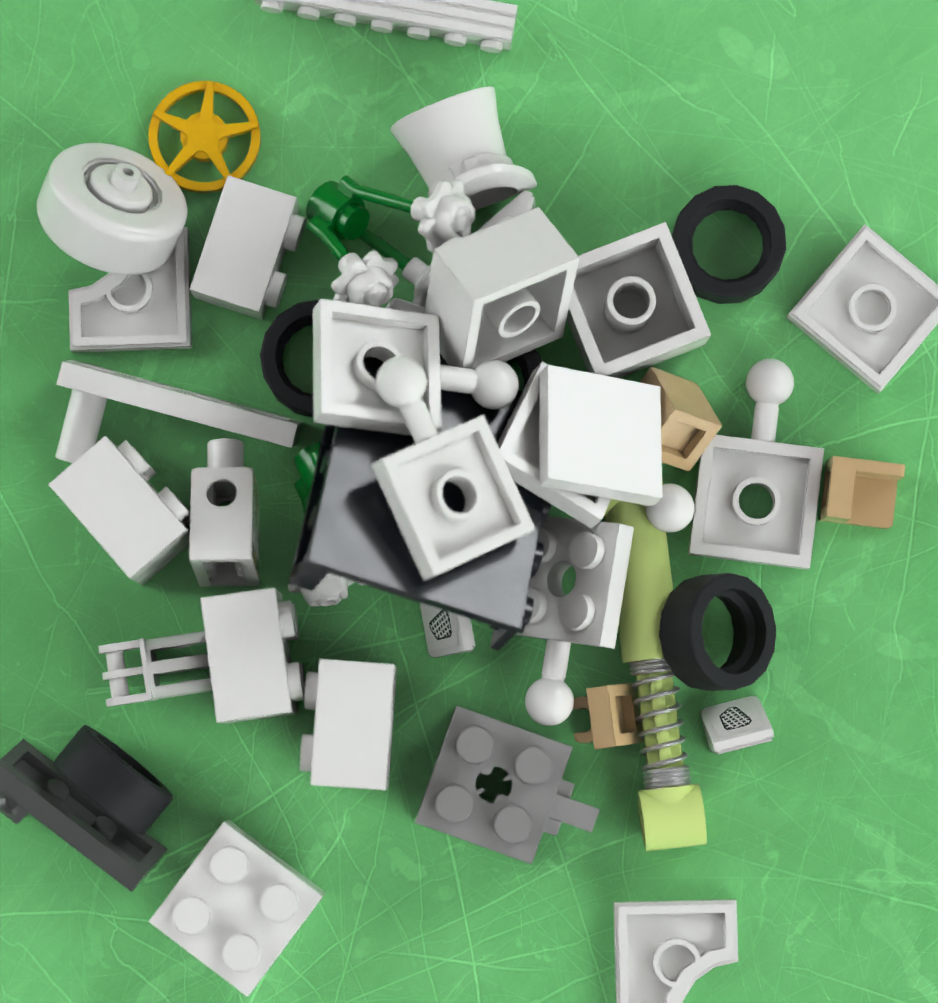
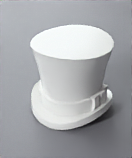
M488 86L473 89L433 103L398 120L390 129L393 136L410 156L428 186L429 191L427 194L429 197L433 194L439 181L450 183L452 180H459L463 183L464 194L471 199L474 209L478 210L516 196L524 190L529 191L537 187L533 173L526 168L513 165L512 159L506 155L498 120L494 87Z

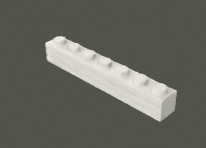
M255 0L256 5H261L260 8L270 13L280 14L283 12V9L297 12V16L308 20H319V16L334 18V23L347 27H354L356 23L371 25V30L380 33H392V30L395 29L406 31L407 36L419 40H428L429 36L444 38L443 42L452 46L463 47L466 43L480 45L481 50L491 53H502V49H511L518 5L491 0Z

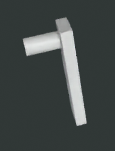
M76 360L62 361L56 385L72 389L55 458L74 463L96 444L107 399L290 448L298 444L303 421Z

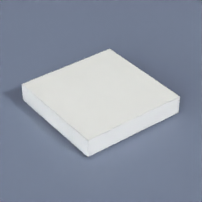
M864 224L786 318L878 394L938 324V284Z
M547 365L539 373V486L654 506L662 499L660 386Z

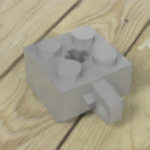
M456 705L415 823L532 864L543 832L557 836L561 822L592 833L600 809L570 799L575 784L562 780L573 748L572 746ZM494 766L500 767L508 773L503 777V780H511V789L508 795L497 794L493 802H488L479 796L484 789H476V778L479 773L489 775Z

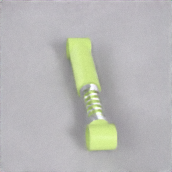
M611 499L603 516L605 522L620 523L634 527L618 634L622 663L631 665L629 668L631 670L630 674L632 676L636 675V682L631 686L634 689H638L639 698L633 703L640 706L641 715H638L636 720L642 722L643 729L637 736L644 739L645 748L641 749L640 753L646 755L647 765L642 767L643 779H645L643 783L646 790H640L637 793L645 852L706 845V820L700 785L691 784V776L689 775L691 772L688 770L690 767L684 765L683 762L688 754L682 752L681 743L686 740V737L680 735L679 726L685 721L678 719L677 709H680L682 704L676 702L675 693L680 688L674 686V674L663 657L659 637L661 612L669 594L673 591L666 532L656 529L649 522L645 506Z

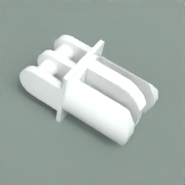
M205 631L152 639L141 638L139 640L98 646L99 654L106 655L108 672H103L102 678L103 681L109 680L111 698L105 699L106 707L213 691L211 678L188 680L161 686L159 680L160 675L209 668L208 654L157 661L155 651L206 644ZM140 649L142 666L126 669L123 651ZM144 675L146 693L129 695L127 677Z

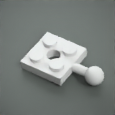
M320 299L313 309L314 423L411 435L400 407L388 404L379 395L376 379L369 375L364 367L363 358L375 357L385 363L391 358L402 356L411 358L421 365L427 380L422 399L438 432L442 428L441 390L471 393L479 405L488 409L506 407L517 395L519 388L517 374L510 365L503 361H485L477 366L475 370L440 365L439 316L327 299Z
M400 356L387 360L380 367L376 376V387L379 395L385 402L392 406L400 407L415 445L382 458L371 464L423 581L536 529L484 415L439 434L422 399L427 383L425 372L415 360ZM445 482H452L463 491L465 508L462 513L450 510L445 504L442 496Z
M763 359L758 361L750 368L747 374L746 389L749 396L756 402L751 439L715 435L699 458L694 497V515L691 521L687 555L804 570L810 569L824 448L775 442L779 405L790 397L794 388L793 374L790 368L780 360ZM749 485H759L768 490L772 497V509L766 517L754 519L742 512L739 506V495L743 488Z
M542 361L532 371L497 445L514 482L592 529L602 520L611 499L539 486V373L548 365ZM663 484L662 499L654 506L643 505L645 506L649 522L656 529L663 532L682 530L690 523L694 515V502L690 493L677 484Z
M547 516L546 520L540 524L537 542L543 543L544 552L537 573L533 578H530L527 594L528 597L533 598V612L524 632H517L515 635L547 640L541 673L542 677L529 687L525 696V707L529 716L541 725H558L564 722L573 710L574 697L571 689L564 682L571 643L615 649L634 527L620 523L600 521L591 529L576 519ZM573 566L576 573L575 585L571 592L565 596L562 590V578L566 570Z

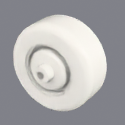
M83 143L63 150L52 161L37 198V215L40 224L54 244L66 254L87 266L123 275L142 274L163 265L169 259L185 226L188 211L182 190L171 176L164 173L165 170L149 158L135 151L106 143Z

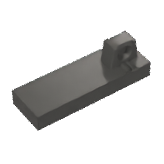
M24 739L0 759V812L15 824H18L25 816L31 814L131 892L151 872L167 851V848L147 833L144 835L135 833L103 811L73 786L54 766L52 760Z

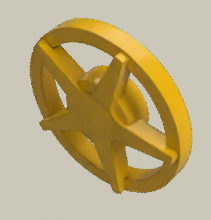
M196 81L174 89L163 98L152 115L148 141L151 155L156 165L165 170L164 173L171 176L180 188L196 193H213L223 190L228 175L242 180L249 173L259 154L261 132L252 106L238 91L214 81ZM205 92L200 112L191 115L187 119L167 114V111L180 99L191 94ZM214 93L234 101L243 110L249 122L225 124L219 116L214 114ZM161 122L180 132V140L183 146L170 166L164 161L159 149L158 136ZM251 132V143L247 156L242 164L230 174L222 156L227 150L229 138ZM192 159L199 162L212 161L223 178L211 182H196L183 178L176 172Z

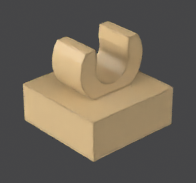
M633 683L586 688L587 696L574 699L573 710L588 709L591 721V729L589 731L574 734L576 742H593L594 750L644 743V739L637 736L642 732V724L636 720V717L640 715L639 706L633 703L638 698L637 689L631 686Z

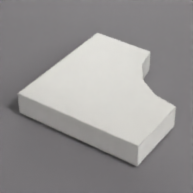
M187 227L183 228L169 259L157 269L135 275L108 273L90 286L69 290L70 350L72 353L192 349L191 291L189 290L191 286L189 230Z
M737 900L613 902L616 1003H683L691 987L700 977L714 967L738 962Z

